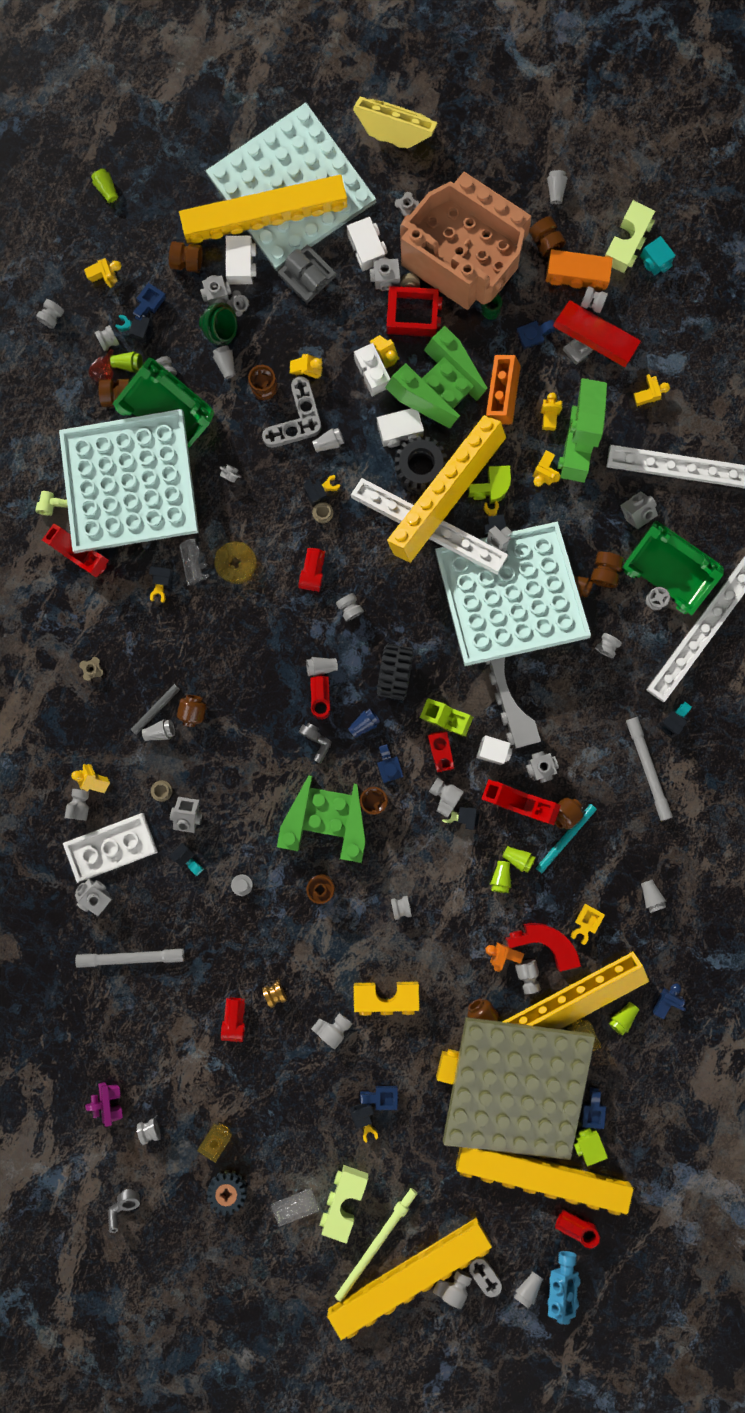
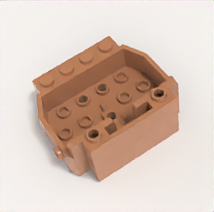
M463 172L455 183L450 181L428 192L414 211L403 219L400 225L401 266L435 289H439L441 293L466 310L471 307L475 300L484 305L494 299L518 269L523 241L529 235L531 215L466 172Z

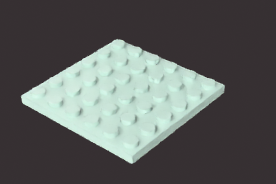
M306 103L206 170L207 176L225 200L342 175L347 196V208L339 212H325L320 216H307L299 221H285L277 226L267 225L259 230H247L276 271L285 265L286 259L296 249L301 251L307 244L312 247L376 203L374 195Z
M182 409L59 430L72 549L74 553L199 533L184 412Z
M558 522L513 531L510 535L511 540L508 543L507 551L505 552L508 554V558L498 575L445 547L435 549L464 666L590 638L591 633ZM487 537L480 539L481 541L489 544L487 542Z

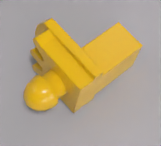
M104 258L84 269L87 278L92 283L104 277L107 285L112 288L114 283L118 282L114 271L121 269V263L119 261H112L110 263Z
M379 335L370 341V344H374L385 368L391 367L400 359L394 342L391 339L387 341Z
M302 354V358L290 361V373L296 376L305 374L317 379L321 376L322 358Z
M646 375L649 389L634 393L636 406L661 400V393L668 392L670 385L668 383L658 385L656 376Z
M550 393L547 396V400L544 399L541 409V414H544L542 430L555 431L557 415L562 410V401L556 402L557 395L555 393Z
M547 450L532 475L535 477L534 485L537 487L543 485V483L550 486L551 483L558 482L560 479L559 472L549 467L555 455Z
M83 764V771H74L71 775L73 780L78 781L80 789L87 792L90 789L105 793L110 784L107 777L95 774L90 764Z

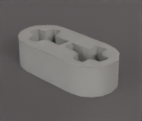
M478 1256L471 1260L469 1271L484 1294L489 1297L498 1296L502 1289L501 1281L486 1258H479ZM475 1263L483 1264L484 1274L479 1269L474 1270ZM487 1278H489V1280L492 1283L496 1282L495 1289H492L491 1287L487 1288Z

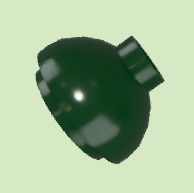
M222 302L214 303L200 317L199 326L211 343L224 346L229 344L236 334L237 317L229 304Z

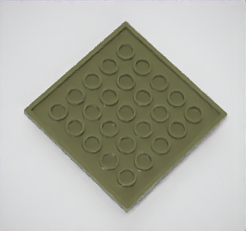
M466 1017L443 1144L446 1146L571 1160L595 1036L591 1033Z

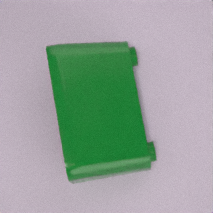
M148 358L113 402L116 411L123 416L134 414L138 417L182 409L184 412L188 449L208 427L214 416L213 409L152 358Z
M658 521L652 523L622 566L625 569L624 572L631 578H640L642 576L656 587L665 588L669 592L670 597L675 599L676 608L683 614L689 613L690 615L694 614L724 574L722 565Z

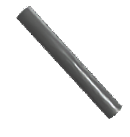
M174 684L131 728V731L137 735L181 689Z

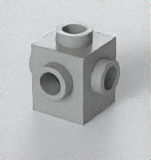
M380 258L377 261H373V269H370L371 282H375V289L388 291L389 286L400 287L398 259Z
M222 275L209 276L206 280L202 281L204 289H200L203 301H208L209 306L219 302L226 303L229 300L228 295L232 293L229 283H224Z
M639 492L620 505L626 521L636 529H639L658 516L655 500L653 497L647 496L642 492Z
M544 751L532 754L533 759L528 760V765H526L529 777H533L534 781L540 779L541 783L552 780V775L557 774L556 769L559 768L555 756L552 757L550 753L545 755ZM542 762L546 763L547 769L545 771L540 769Z
M178 797L175 808H172L170 820L173 821V830L195 832L196 825H200L202 820V812H199V800Z
M89 878L85 883H81L78 886L75 894L78 902L77 905L83 911L87 912L90 910L97 916L112 899L101 882L97 880L93 882Z

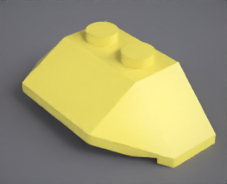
M359 97L353 109L369 136L376 138L378 141L392 143L399 148L408 149L431 137L437 127V122L422 114L379 100H367L365 97Z

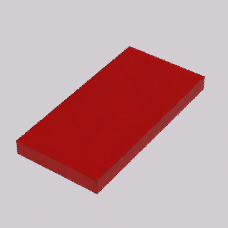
M570 300L553 325L556 329L623 367H626L641 340Z

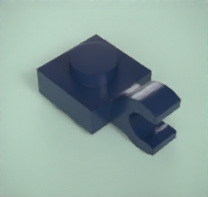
M147 283L136 298L140 304L133 312L135 319L141 321L142 316L147 317L149 310L155 313L165 300V293Z
M549 320L541 326H538L537 321L517 328V333L524 350L543 343V336L555 332V327H553L554 321Z
M387 744L380 746L379 750L383 761L377 764L383 783L402 778L403 773L398 757L391 758Z
M376 1086L375 1093L362 1091L360 1092L361 1104L375 1103L376 1110H397L398 1088L397 1086Z
M590 1087V1103H583L582 1127L604 1129L606 1107L605 1105H600L601 1091H599V1088Z

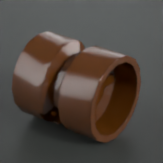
M551 216L539 220L529 229V234L534 242L539 243L537 247L544 258L549 257L551 249L561 250L566 244V240L561 232L556 231L558 227Z
M172 241L169 249L170 269L183 270L185 267L187 271L199 273L203 258L202 245L189 244L186 246L183 242Z
M257 365L251 369L248 381L253 395L260 400L271 399L277 392L275 373L266 365Z
M112 379L100 380L99 400L101 406L114 407L113 402L130 382V379H118L116 382Z
M598 552L595 560V565L598 568L593 570L590 581L598 586L616 588L619 581V574L617 572L622 570L624 558L610 552Z
M378 787L367 788L361 794V807L368 814H379L387 806V795Z
M316 875L307 884V896L314 903L324 904L333 897L335 883L327 875Z

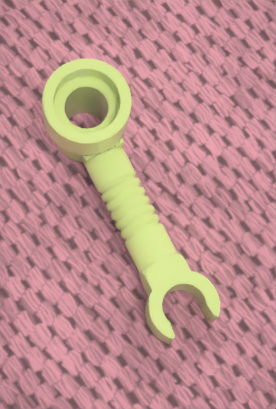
M41 491L40 501L37 502L35 511L41 515L51 516L54 507L68 508L67 500L53 498V493Z

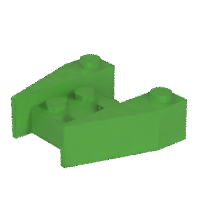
M444 326L432 337L424 349L437 364L421 378L405 363L391 377L385 388L401 403L451 428L460 416L454 408L468 394L478 401L487 387L460 340Z
M581 379L578 405L572 406L563 457L559 458L557 469L561 470L560 478L585 482L589 471L591 452L593 447H598L603 434L607 383Z
M308 776L280 827L277 847L299 851L303 830L344 837L340 859L361 863L365 846V834L358 785L354 784L352 795L311 788L313 776Z

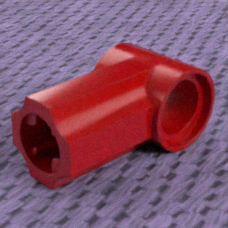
M307 548L304 569L301 570L299 588L320 592L325 551Z
M311 677L312 713L317 719H326L331 712L329 677ZM324 704L327 710L323 714H318L315 711L316 706Z
M236 997L226 998L221 1040L243 1042L245 1023L243 1022L245 999Z
M562 1210L555 1225L557 1230L580 1241L586 1248H594L598 1245L600 1237L593 1223L585 1222L565 1210ZM586 1231L594 1232V1236L591 1239L583 1237Z

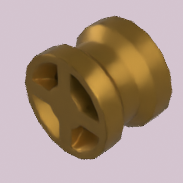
M279 981L275 982L270 988L264 987L262 989L270 1008L275 1007L278 1002L283 1003L287 1001Z

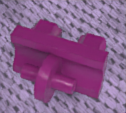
M105 1082L99 1083L100 1102H98L97 1095H91V1103L85 1106L86 1111H92L93 1118L100 1117L99 1109H101L102 1123H104L105 1127L112 1126L111 1122L123 1118L121 1106L110 1107L109 1103L111 1099L120 1098V1087L118 1085H107Z

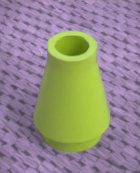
M100 169L92 174V184L105 197L107 202L115 201L118 195L110 173L105 169Z
M134 351L112 355L110 364L112 368L136 373L143 365V358L141 354H137Z
M507 846L502 856L521 872L525 871L527 873L530 871L536 858L531 855L532 853Z
M497 862V867L490 883L492 891L500 893L509 892V888H511L510 862Z
M629 1002L611 1018L612 1021L609 1025L621 1035H624L625 1032L628 1033L639 1009Z

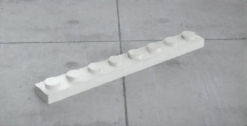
M610 445L608 468L745 488V465Z
M361 478L351 494L352 499L398 523H401L414 506ZM445 521L441 522L429 538L497 575L508 558V554Z
M743 557L646 689L660 701L665 702L744 595L745 557Z

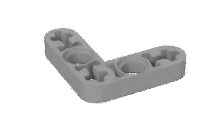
M297 377L291 384L299 419L266 428L262 434L266 446L271 448L311 438L320 433L321 423L310 383L306 378ZM299 383L305 386V396L301 397L300 390L295 389L298 388ZM303 402H310L312 409L304 412L300 406ZM309 422H313L316 425L313 431L305 427L309 426ZM299 424H302L303 428H305L303 429L304 434H301V428ZM289 427H295L298 430L294 437L286 434V430ZM281 429H282L283 436H284V438H285V439H282V440H281V435H280V431H279V430H281ZM269 433H273L276 436L275 441L271 442L270 439H266L269 437Z

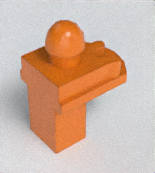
M499 943L496 944V947L489 945L485 950L488 955L492 956L490 963H492L494 970L497 972L503 969L506 959L521 964L524 956L523 952L508 948Z

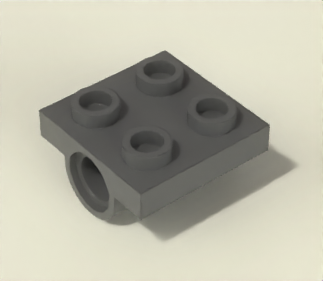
M307 244L301 251L296 249L288 256L285 266L278 271V276L307 304L336 277V272Z

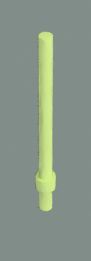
M410 1188L403 1200L396 1204L394 1213L335 1295L338 1301H343L399 1219L404 1217L409 1211V1205L418 1194L414 1189Z

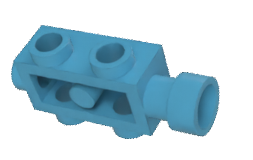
M569 1251L559 1252L558 1262L560 1268L552 1270L550 1276L548 1316L557 1319V1322L560 1324H569L570 1319L576 1316V1309L579 1307L577 1287L580 1285V1278L578 1272L573 1270L576 1265L577 1255Z

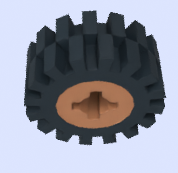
M229 1170L224 1171V1173L220 1172L216 1177H213L209 1184L207 1201L211 1203V1209H216V1213L221 1211L223 1212L222 1215L227 1213L232 1215L234 1211L238 1212L245 1202L248 1190L245 1186L246 1181L241 1179L242 1176L240 1174L238 1176L235 1175V1171H232V1173H229Z

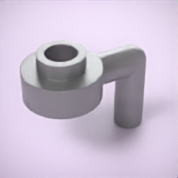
M310 723L307 726L302 725L299 733L321 744L314 758V761L321 764L331 746V741L318 733L319 728Z
M132 1189L124 1190L118 1195L117 1203L109 1208L110 1233L118 1231V1212L121 1210H133L140 1205L138 1192Z

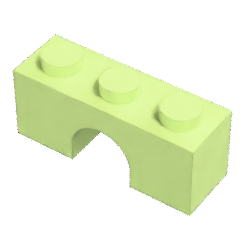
M632 201L620 228L630 233L631 238L622 240L615 236L605 257L613 258L612 268L622 273H625L627 267L632 268L637 258L634 253L636 249L641 250L646 240L643 235L645 231L650 232L655 222L652 219L655 213L654 210Z
M345 1165L342 1172L337 1171L334 1184L337 1187L335 1192H330L327 1205L330 1207L328 1213H323L319 1225L323 1227L322 1235L347 1243L354 1223V1215L346 1213L342 1209L341 1204L349 1198L361 1201L368 1181V1173Z

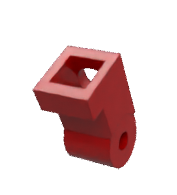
M447 731L427 734L437 773L454 769Z

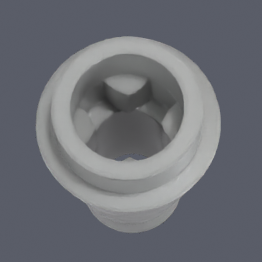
M554 170L549 172L547 181L551 204H561L563 202L568 179L565 171Z
M222 346L213 350V359L221 370L224 379L236 376L233 353L229 346Z
M332 428L312 441L317 453L340 448V445L345 443L339 428Z
M311 657V659L306 660L308 676L316 677L338 671L336 658Z
M163 719L148 728L142 729L143 739L145 741L171 739V737L175 736L173 722Z
M653 880L641 884L646 909H649L650 913L666 907L664 903L666 900Z
M532 1271L531 1275L518 1287L514 1298L527 1308L531 1304L534 1305L540 1285L544 1279Z

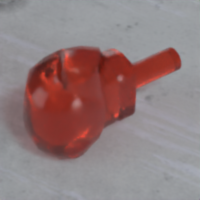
M109 349L104 358L98 357L90 366L88 374L92 380L99 382L100 380L113 377V371L109 362L114 353L112 349Z

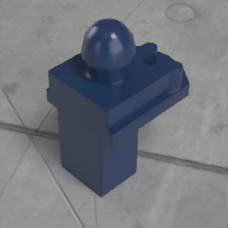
M677 983L670 987L671 990L663 989L653 1008L654 1015L664 1019L671 1005L682 1011L686 1010L685 1000L682 999V996L678 995L681 992V986Z

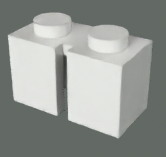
M370 217L347 225V235L353 250L357 251L356 257L362 271L372 268L373 261L385 258V254H387L385 243L380 242L378 226L376 223H372Z
M226 236V278L229 284H253V277L256 276V263L252 264L253 257H256V244H252L251 236Z
M371 343L354 351V360L361 375L364 376V381L371 396L387 390L385 387L390 377L374 344Z
M412 408L377 417V425L383 447L388 446L392 448L399 446L403 440L408 441L410 438L416 440L417 436L423 437L424 429L419 412Z
M484 736L482 737L476 758L502 765L510 760L512 749L509 748L510 743Z

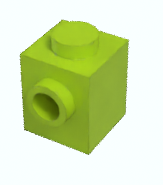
M584 1128L579 1131L578 1135H575L577 1141L574 1144L578 1157L583 1156L587 1166L608 1159L595 1128Z

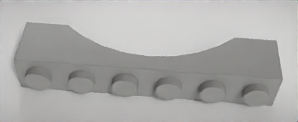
M505 657L486 661L485 664H489L491 668L489 673L491 684H495L497 693H495L496 702L503 709V713H501L503 725L508 726L509 733L506 735L510 746L513 745L514 749L541 742L535 721L517 706L509 692L504 673Z

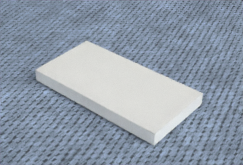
M144 813L63 843L77 883L158 853Z

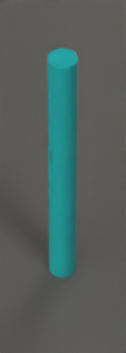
M592 804L583 812V818L572 829H568L538 864L536 869L540 873L546 870L597 810Z

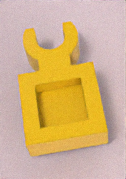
M585 904L575 921L580 926L572 932L571 938L575 939L577 934L581 933L583 935L581 943L585 945L588 941V932L591 931L595 934L605 915Z

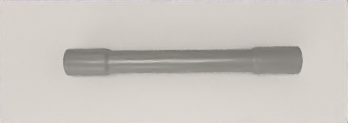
M635 717L626 720L652 791L661 821L672 818L673 816L661 788L639 719Z
M184 949L99 955L79 954L76 955L75 962L77 968L114 964L184 962Z

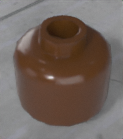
M189 694L185 698L180 699L177 718L183 721V725L195 727V724L204 721L206 703L202 701V697Z
M563 798L558 803L561 807L555 825L560 829H572L583 818V807L576 799Z
M477 999L469 1005L467 1017L498 1021L499 1014L490 1001Z

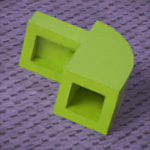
M510 465L489 467L487 471L488 483L470 484L468 487V497H473L474 500L486 499V496H489V504H495V501L499 502L502 500L511 483Z
M429 698L420 715L421 719L435 726L465 737L473 720V716Z

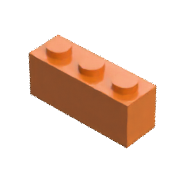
M551 249L545 282H550L552 285L566 284L573 288L589 286L594 288L595 291L606 290L610 282L613 258Z
M495 355L486 415L501 421L502 424L512 425L521 367L515 355Z

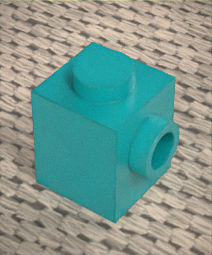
M661 236L644 247L640 255L646 269L654 275L669 270L676 256Z

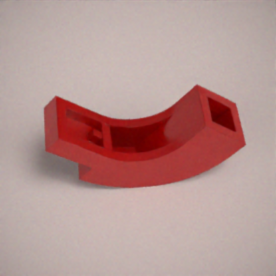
M56 524L52 525L42 539L43 542L96 578L106 569V564L109 560L96 551L74 553L71 534Z
M488 780L482 796L484 801L551 825L555 824L561 807L560 804L524 793L492 780Z
M540 923L524 924L526 933H522V930L509 933L510 937L505 938L508 948L529 943H542L548 946L553 953L557 970L560 972L581 967L573 944L565 935L551 926Z

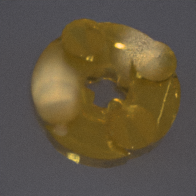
M229 542L216 552L215 569L219 576L232 584L244 583L252 577L256 570V556L253 550L243 542ZM233 558L241 559L238 568H235L234 565L230 566Z

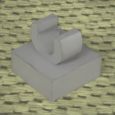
M573 339L563 348V351L576 365L593 350L576 339Z
M494 526L488 532L487 542L505 553L511 540L510 535L513 532L508 527L500 531Z

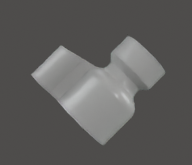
M439 778L436 779L429 791L434 796H440L441 799L437 812L447 818L464 793V791L452 784L446 786L444 781Z
M72 789L71 796L73 800L66 806L65 818L87 821L89 806L86 804V800L89 797V791Z
M529 959L522 961L521 964L516 963L515 967L518 978L524 982V994L541 991L540 983L536 980V977L539 975L536 960Z
M339 1013L335 1018L334 1024L318 1019L311 1029L325 1043L336 1049L344 1039V1031L348 1030L352 1023Z
M457 1269L454 1275V1282L438 1280L433 1293L441 1297L449 1305L462 1309L467 1298L466 1287L470 1285L473 1277Z

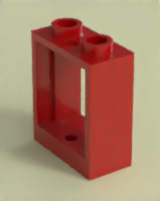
M389 286L386 334L429 337L436 335V330L441 328V317H437V311L442 309V297H438L439 289ZM397 298L433 300L431 324L395 322Z

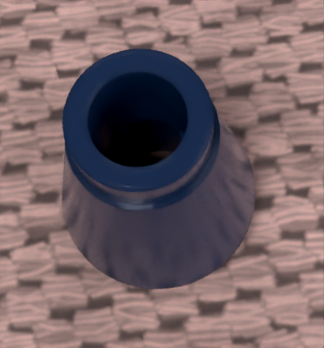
M372 709L364 710L348 729L357 738L376 728L380 720Z

